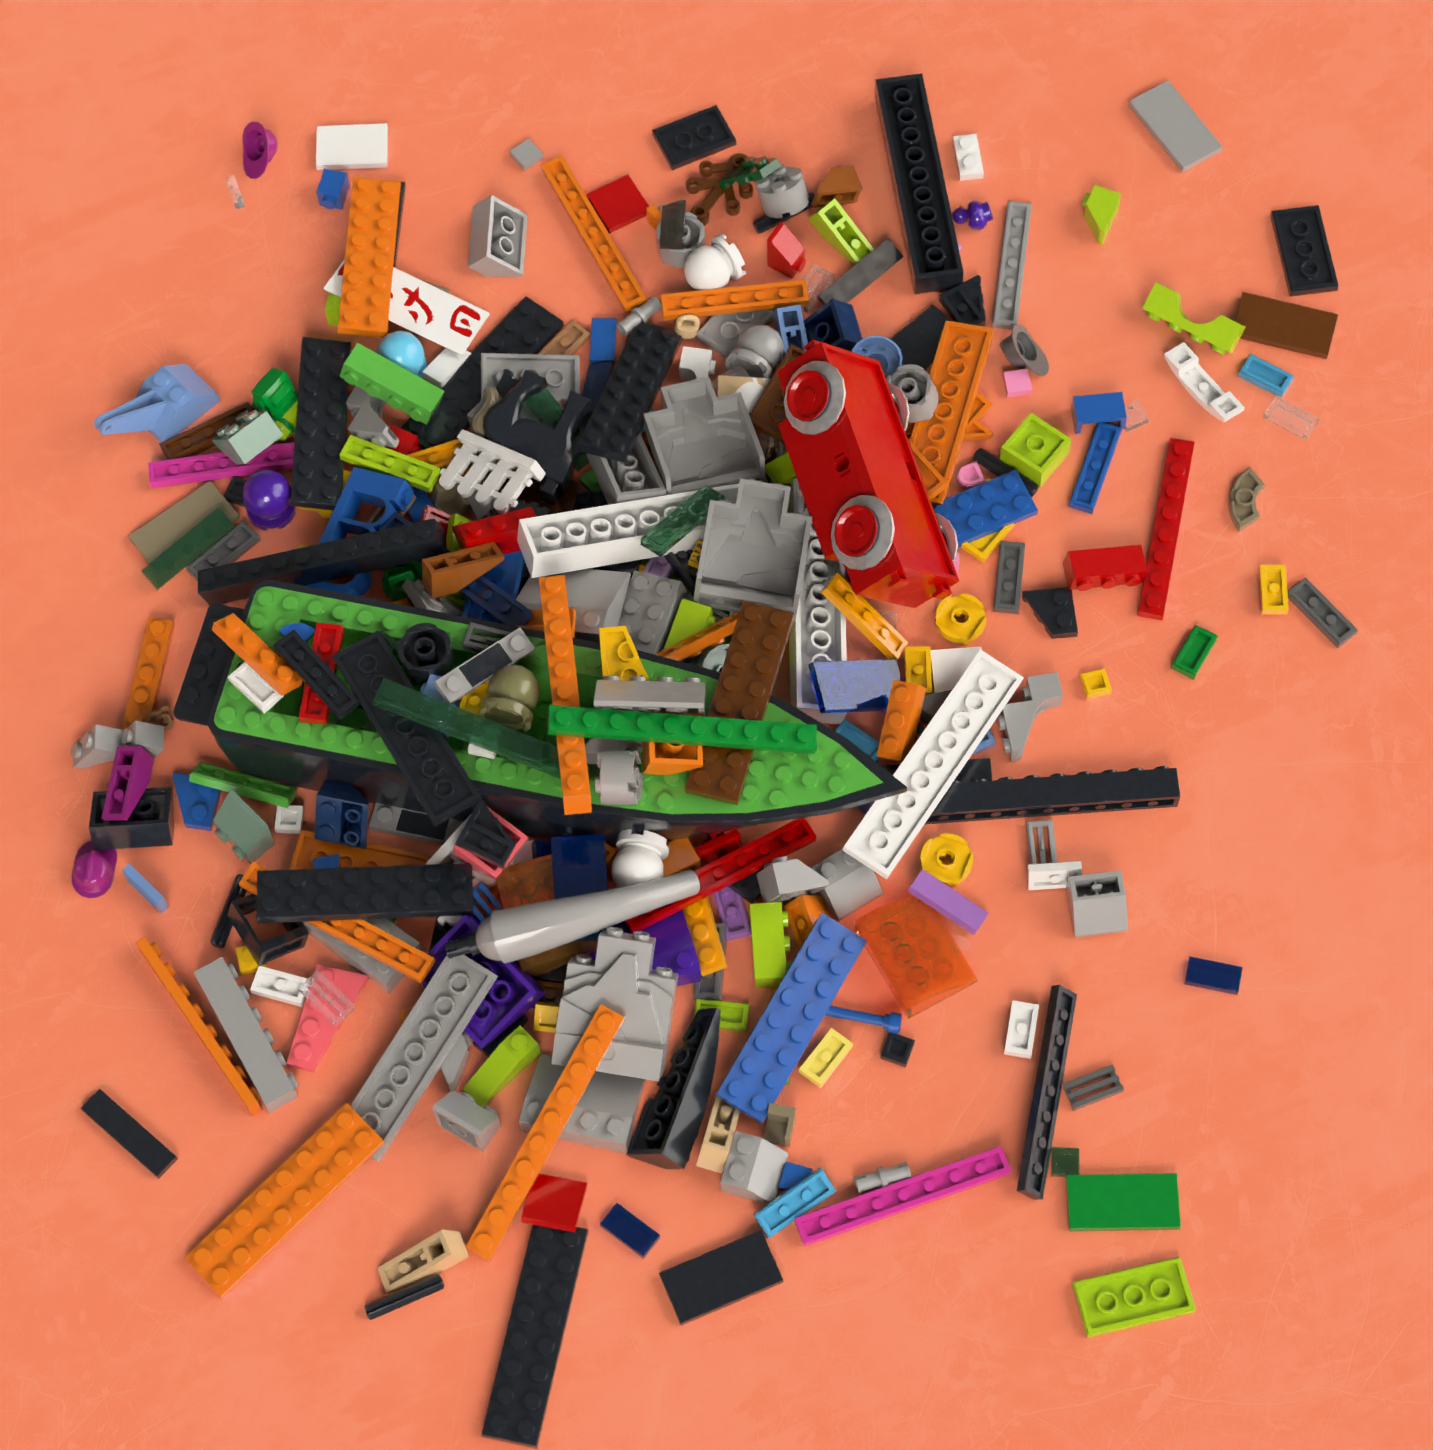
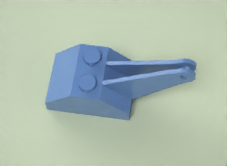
M187 364L162 366L143 382L135 399L98 416L94 421V427L102 435L149 431L162 443L179 435L219 403L220 399L218 394Z

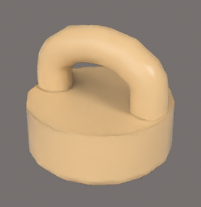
M681 315L676 320L674 330L682 338L692 339L696 337L699 330L700 320L695 315Z

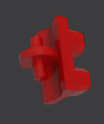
M737 829L726 834L724 831L718 834H707L708 839L701 841V845L694 848L700 859L701 867L741 848V836Z

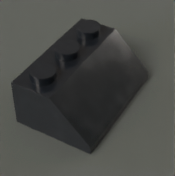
M172 787L146 788L128 820H103L102 814L107 791L93 792L89 831L94 850L173 845L174 811Z

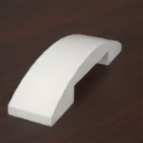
M1184 342L1164 354L1165 360L1180 383L1215 418L1226 422L1244 411L1245 407L1230 391L1225 393L1198 364L1199 358Z

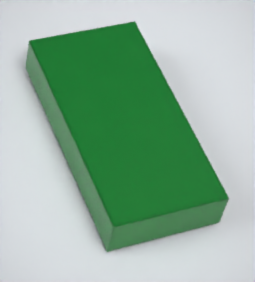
M1195 625L1175 658L1171 669L1194 680L1215 645L1218 636Z

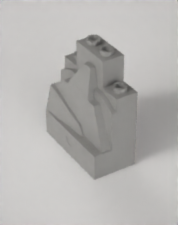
M709 377L661 387L663 409L644 413V425L659 476L666 489V495L738 484L740 478L762 480L766 483L764 453L741 392L716 397Z
M740 478L736 504L728 503L724 500H710L693 602L714 609L738 612L741 609L742 602L746 601L794 612L793 622H795L812 516H805L802 513H787L791 487L780 483L771 484L759 482L755 479Z
M608 927L607 930H602L599 934L596 960H592L591 956L584 954L571 957L567 965L563 996L560 1000L551 1064L567 1065L598 1007L602 1004L622 1015L625 1019L596 1071L653 1081L660 1080L666 1068L679 973H672V969L666 967H657L656 970L652 969L656 938L649 937L650 934L646 932L635 931L633 934L623 933V930L620 928Z

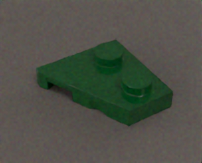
M750 156L743 159L738 168L723 177L718 183L722 190L728 189L736 181L740 186L764 179L781 167L777 158H767L766 156L754 158Z

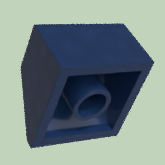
M833 298L804 320L807 343L816 340L852 352L857 342L863 339L853 306Z

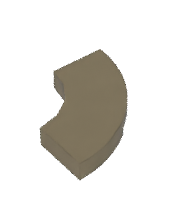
M1251 467L1247 468L1236 479L1229 498L1230 516L1239 532L1260 518L1255 500L1257 495L1264 490L1265 484Z

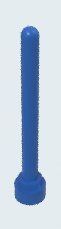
M830 1006L825 1016L883 1026V1029L888 1030V1033L899 1035L902 1022V1014L896 1012L886 1013L883 1016Z

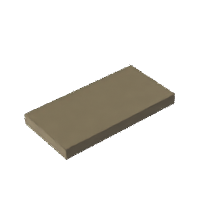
M208 481L128 537L155 572L159 574L240 519V517L213 483Z

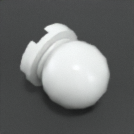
M718 234L711 239V246L704 245L698 247L687 257L684 267L685 278L696 291L723 288L730 278L738 280L746 274V271L741 269V266L745 265L740 252L734 243L728 245L724 240L726 239L725 234Z
M632 829L621 831L616 843L620 852L616 854L612 862L611 873L617 888L662 878L664 872L662 860L668 857L670 845H666L667 839L644 830L643 835L631 834Z

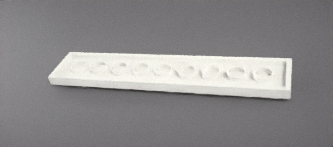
M980 650L893 776L907 787V792L875 801L844 845L842 851L887 879L1024 677Z

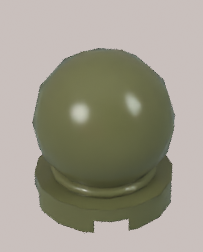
M508 665L499 669L488 682V699L482 702L479 716L480 718L486 717L489 719L488 725L500 731L514 733L515 729H522L524 732H527L533 722L531 711L537 705L540 697L539 682L533 672L524 666Z

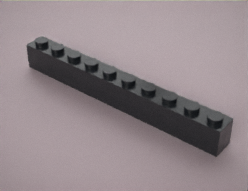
M434 518L198 571V594L209 605L223 604L248 598L253 586L262 580L271 579L306 586L421 561L425 558L447 553L446 532Z
M1159 766L1150 770L1132 768L1128 771L1105 770L1102 773L1093 774L1083 771L1076 775L1056 773L1050 775V777L1029 775L1021 779L1002 777L993 781L975 779L972 782L964 783L954 780L924 825L1178 807L1180 789L1177 768Z

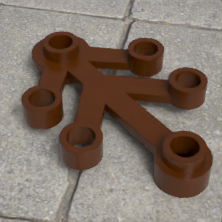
M738 153L732 155L727 162L716 164L710 161H702L699 165L700 175L710 177L713 173L726 172L723 176L725 177L740 166L736 163H740L748 156ZM691 177L686 181V190L690 194L713 189L701 205L695 206L690 212L697 216V219L704 226L709 223L710 209L723 193L726 199V213L735 216L740 212V203L735 199L733 186L731 185L728 189L722 190L718 183L723 177L701 181ZM751 183L739 186L741 198L749 199L753 196V186ZM691 184L697 185L696 187H690ZM744 189H749L750 191H749V192H743L742 190H744ZM730 206H736L737 208H735V209H730L729 207H730Z

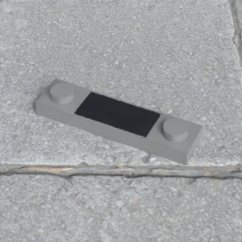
M518 628L436 680L433 685L448 706L489 681L492 675L499 669L508 665H514L533 653L536 648L522 629Z
M376 803L369 828L373 831L443 845L464 821L448 819L434 827L426 813Z

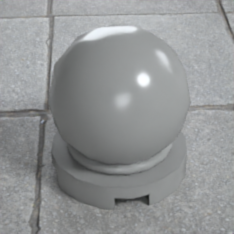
M760 324L746 328L739 335L735 349L730 351L725 360L727 371L732 369L740 377L771 378L773 375L772 370L781 362L784 353V345L779 333L770 326Z

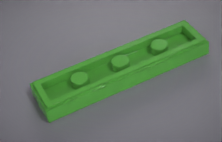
M199 762L189 777V782L226 792L233 790L237 795L285 808L289 807L297 794L296 787Z

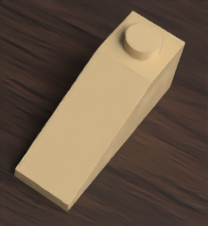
M717 1096L715 1097L696 1166L723 1173L740 1111Z
M440 1230L377 1269L386 1293H391L445 1271L468 1258L469 1255L460 1232Z

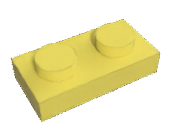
M831 1028L800 1067L799 1073L821 1088L853 1048V1043Z

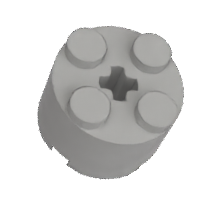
M780 164L781 167L770 175L755 181L760 202L766 216L783 218L782 214L790 212L791 216L799 213L808 205L809 196L801 169L785 167L784 164Z
M686 211L673 212L666 219H662L657 226L658 253L662 263L665 265L684 268L689 254L696 248L705 245L704 225L693 213Z
M914 364L900 366L892 376L889 374L886 381L899 387L908 400L910 411L908 423L929 420L933 416L939 401L938 391L930 375L922 367Z
M638 750L598 752L597 766L600 768V777L595 779V791L600 793L601 804H639L638 801H641L643 772H639L637 764H642Z

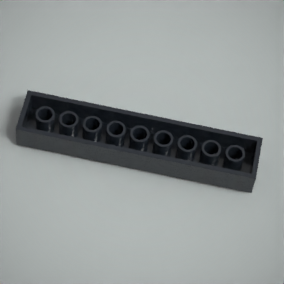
M921 73L875 79V100L914 294L950 290L963 283L964 271L923 75Z

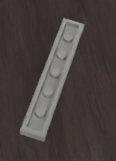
M1008 201L992 328L1012 330L1013 326L1018 323L1032 208L1031 203Z

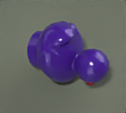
M971 201L967 209L962 206L955 209L952 218L957 224H964L970 219L968 224L971 229L982 230L988 221L993 220V215L988 201L984 203Z

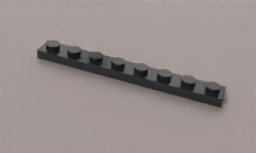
M1061 985L1051 987L1017 1185L1018 1192L1033 1200H1041L1044 1196L1077 994Z

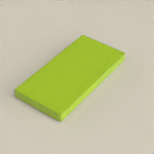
M1180 1257L1072 1282V1288L1087 1338L1195 1313L1196 1311Z

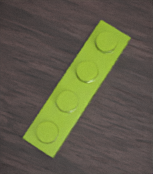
M353 435L349 436L339 454L340 459L373 472L405 479L410 486L431 493L441 471L437 466Z

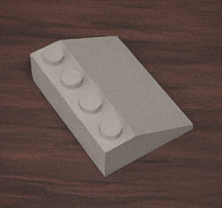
M582 569L541 576L565 575L568 607L576 610L574 638L600 643L599 628L618 626L631 576L629 572ZM531 575L516 598L518 602L529 610L542 609L539 578H531Z
M603 676V680H597L594 708L637 712L701 714V716L705 717V683L700 682V678H684V682H673L671 677H657V681H646V677L632 676L630 681H619V676Z
M540 1054L528 1087L519 1119L520 1128L523 1132H530L566 1067L551 1064L552 1056ZM596 1071L558 1139L627 1153L645 1079Z

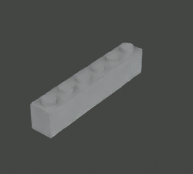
M220 957L194 971L202 990L268 1112L271 1113L298 1098L295 1088L299 1087L292 1073H285L283 1066L286 1065V1062L279 1050L273 1051L270 1044L274 1043V1040L267 1028L261 1029L258 1022L262 1021V1018L255 1006L249 1007L247 1000L250 999V996L243 984L241 986L237 985L235 978L239 976L233 964H226L223 957Z

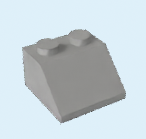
M842 849L811 867V869L828 880L829 886L819 891V893L838 921L883 895L874 871L842 851Z
M787 856L773 859L772 863L764 865V869L756 874L763 903L791 900L800 895H814L829 886L826 878L798 859L788 860Z
M452 1090L432 1108L438 1126L484 1152L501 1126L499 1117H497L498 1113L489 1106L485 1105L482 1108L475 1103L476 1100L465 1092L459 1094Z
M735 1131L720 1182L721 1192L768 1204L777 1197L789 1153L763 1138Z

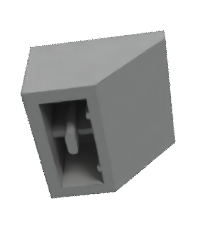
M1121 870L1068 877L1066 891L1075 938L1128 931L1126 893Z

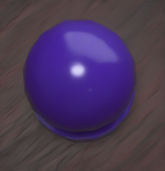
M270 469L257 471L249 476L243 486L242 499L250 522L255 527L267 531V528L279 527V529H282L292 521L296 511L295 506H290L291 486L284 476Z

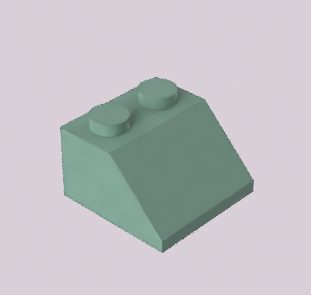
M231 790L213 819L216 827L214 833L224 844L228 841L233 846L231 850L241 861L245 858L252 864L253 861L255 862L275 843L267 823Z

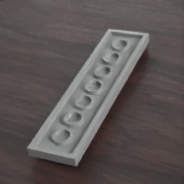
M446 955L350 1105L385 1142L371 1156L379 1162L498 977L465 955L451 959Z

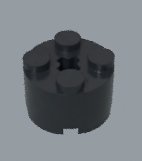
M431 623L416 624L410 627L398 642V655L402 668L414 684L427 683L431 674L444 676L452 671L455 657L450 638L444 630L437 628L436 625Z

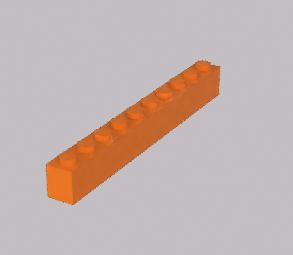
M565 575L538 577L552 705L580 707ZM556 735L564 814L592 812L584 737Z

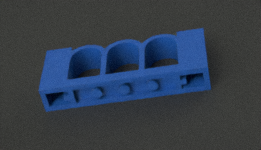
M354 467L318 544L343 539L347 533L361 535L379 531L378 529L395 511L397 513L405 512L408 504L412 501L414 490L405 479ZM362 502L386 508L384 515L376 522L364 523L354 520ZM366 572L356 574L350 582L343 585L324 581L306 586L361 597L369 589L372 579L371 573Z

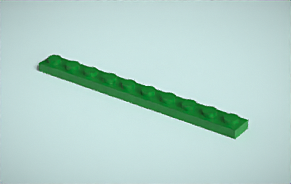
M549 705L547 735L815 754L817 751V725L556 705Z

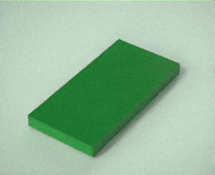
M1177 1173L1066 1175L1069 1231L1180 1230L1181 1228Z

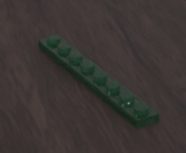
M383 679L373 700V705L561 779L557 746L388 679Z

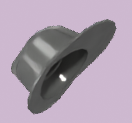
M1014 325L1011 335L999 343L1007 360L1013 366L1028 367L1035 374L1045 376L1049 371V364L1045 354L1022 325Z

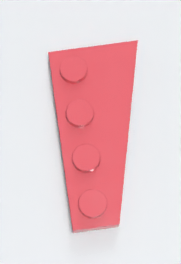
M316 965L286 1062L288 1067L309 1072L315 1071L330 1046L331 1039L336 1031L340 1029L344 1022L343 1019L358 999L359 992L369 980L368 975Z

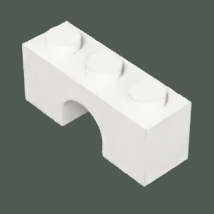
M683 346L679 365L680 380L691 381L705 377L710 378V375H715L717 361L713 360L712 350Z

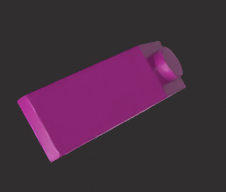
M117 746L102 814L103 820H128L147 788L151 778L154 758L141 746Z

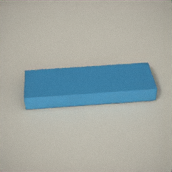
M818 1168L752 1215L766 1237L770 1238L795 1221V1218L802 1216L835 1193L836 1190L823 1169Z

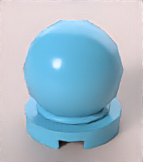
M396 331L388 333L380 340L376 351L377 354L425 380L422 377V371L427 367L422 344L410 332Z

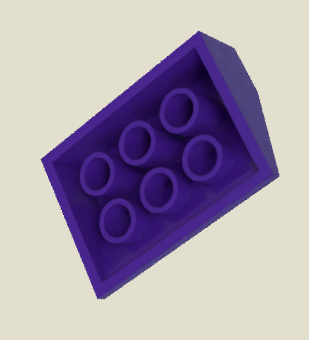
M683 910L641 930V932L649 933V937L656 938L653 970H656L657 967H666L672 969V973H679L677 987L701 981L698 958ZM624 921L610 926L622 929L623 933L631 934ZM602 930L580 938L583 954L591 956L592 960H596L598 937Z
M464 915L428 952V955L434 957L435 963L421 984L424 988L427 987L445 959L447 952L450 951V949L445 950V942L466 938L468 934L477 931L480 922L475 916ZM469 953L465 954V956L498 976L464 1029L470 1038L483 1049L529 1011L546 991L518 961L503 963V961L488 959L482 953L476 955Z

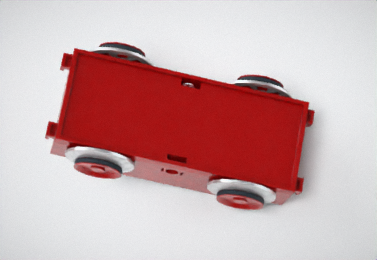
M812 340L803 347L804 350H807L805 353L777 371L780 387L785 393L784 407L787 417L778 426L809 515L812 516V523L824 558L843 564L850 578L851 589L858 596L916 608L933 597L938 599L948 597L952 594L950 587L959 582L954 567L958 550L957 535L950 521L942 515L935 513L905 433L910 415L906 396L899 387L886 381L880 361Z

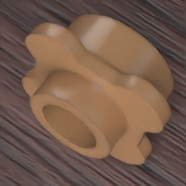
M162 706L160 710L151 711L148 716V723L164 726V731L166 729L171 730L174 726V721L171 720L169 715L170 709L167 706Z

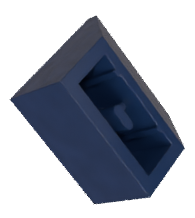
M326 779L316 795L314 839L365 849L367 846L369 801L352 784Z

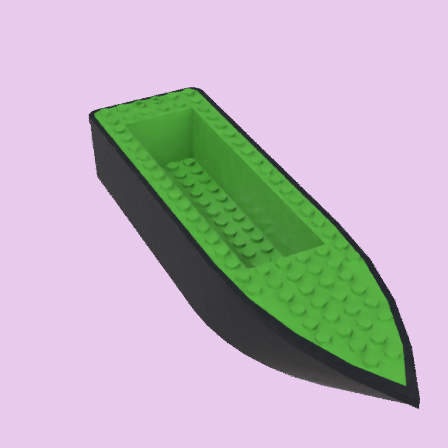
M262 580L251 589L245 609L221 604L209 606L173 713L175 718L180 721L209 726L216 743L240 773L314 791H319L326 779L350 783L370 803H379L426 813L361 705L357 706L341 720H338L329 710L327 725L301 723L299 714L305 688V682L302 680L300 687L284 694V697L264 714L228 680V676L245 661L212 631L213 623L234 613L275 653L277 652L273 645L283 638L278 633L279 630L292 623L306 624L314 629L316 628V623L343 625L344 633L340 651L379 630L401 668L402 664L398 655V642L400 638L402 639L406 631L416 624L431 623L436 625L437 628L444 630L450 638L455 657L453 669L479 654L462 647L470 622L511 633L521 627L277 580ZM526 628L521 629L536 649L514 665L524 666L532 671L539 682L540 697L537 705L531 711L533 714L531 728L527 732H524L522 729H515L514 733L501 731L502 736L495 759L469 754L468 746L474 729L456 726L455 719L449 737L446 739L488 808L526 836L590 847L599 838L609 846L617 847L616 843L619 833L628 829H632L631 834L643 835L644 830L666 838L667 841H673L771 822L831 814L907 792V787L846 737L784 700L771 695L763 721L817 725V751L815 754L754 750L738 805L686 793L685 787L691 770L673 775L643 774L641 801H638V805L601 804L600 793L595 791V779L600 777V768H598L597 764H587L592 812L565 815L556 735H547L548 707L552 705L545 635L544 632ZM473 632L474 635H478V636H482V637L493 638V639H496L497 641L501 640L500 638H497V637H493V636H489V635H485V634ZM314 635L306 642L311 649ZM572 637L580 707L594 708L597 680H603L600 643ZM637 650L649 681H657V677H671L673 682H684V678H700V682L705 683V717L708 716L721 673ZM337 667L336 676L352 692L351 688L349 687L348 683L346 682L345 678L343 677L342 673ZM411 682L412 686L414 687L415 691L420 697L422 684H414L413 682ZM487 718L485 719L483 725L484 728L498 730L489 726L488 724L490 720ZM584 737V743L586 744L592 738ZM641 751L642 764H637L639 772H643V753ZM477 803L450 819L465 821L473 812Z

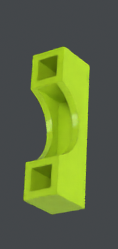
M1155 282L1142 309L1148 311L1147 317L1157 322L1162 318L1170 322L1169 328L1179 333L1184 329L1191 333L1189 338L1201 344L1206 340L1213 344L1211 349L1223 355L1226 351L1233 353L1246 328L1223 315H1219L1213 321L1204 324L1191 322L1182 311L1181 294Z

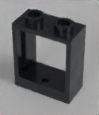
M241 895L231 902L227 916L258 966L305 947L309 933L302 922H282L287 930L286 933L260 942L244 916L257 911V895Z

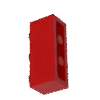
M1141 545L1068 551L1063 561L1069 590L1078 589L1079 591H1086L1096 587L1109 589L1118 585L1136 586L1143 582L1148 572Z

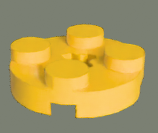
M959 594V596L954 597L948 596L939 603L936 609L935 628L948 641L968 645L971 641L977 639L985 629L986 613L984 607L977 598L969 594ZM962 614L965 615L966 622H956L954 616L960 617Z
M944 833L940 834L939 837L929 839L924 844L921 851L920 864L923 870L947 886L955 887L960 885L970 874L973 866V854L968 847V843L963 838L955 834ZM946 854H948L954 862L944 865L939 858H945Z

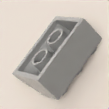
M492 195L475 204L472 209L468 267L486 277H522L524 273L528 214Z

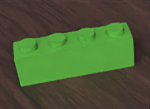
M359 343L356 344L346 359L340 377L347 383L356 385L365 390L370 396L383 400L392 408L399 409L410 415L415 421H420L426 425L439 406L444 394V390Z

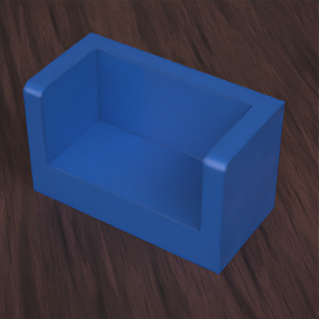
M1122 392L1073 397L1071 412L1075 434L1081 433L1082 424L1118 421L1119 427L1125 429L1127 416Z

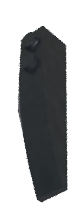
M718 1008L698 1009L682 1038L685 1044L677 1052H674L669 1061L673 1064L666 1077L661 1076L657 1083V1086L660 1087L654 1099L649 1098L644 1106L626 1153L627 1156L664 1169H685L695 1139L699 1134V1128L710 1096L719 1042L720 1010Z

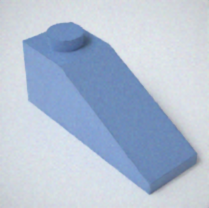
M801 304L777 308L772 311L775 330L779 333L784 345L783 357L791 344L804 350L803 347L808 343Z

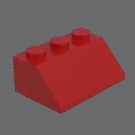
M532 507L455 525L452 526V530L461 550L495 542L503 555L521 551L517 541L519 519L536 517Z

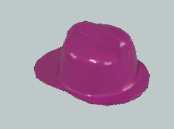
M252 121L246 125L242 135L243 167L249 178L257 179L262 176L268 163L276 154L277 140L271 130L265 129L259 122Z
M92 840L84 843L78 849L72 870V885L78 894L86 898H98L110 889L117 863V852L115 849L94 850Z

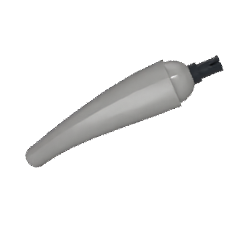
M686 870L630 886L493 911L491 916L480 923L475 933L468 934L466 938L445 942V950L457 948L447 952L449 959L472 953V955L482 953L488 959L510 963L565 945L638 915L696 895L700 891V882L695 872Z

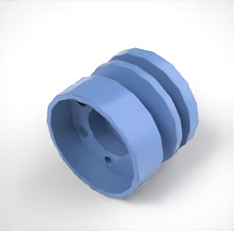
M877 335L865 337L857 342L852 350L854 353L880 361L885 378L889 374L892 376L897 371V368L902 365L903 358L900 348L887 337Z

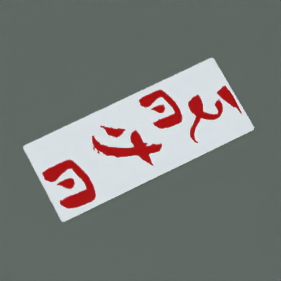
M345 259L324 287V290L341 297ZM393 267L388 320L463 355L490 313Z

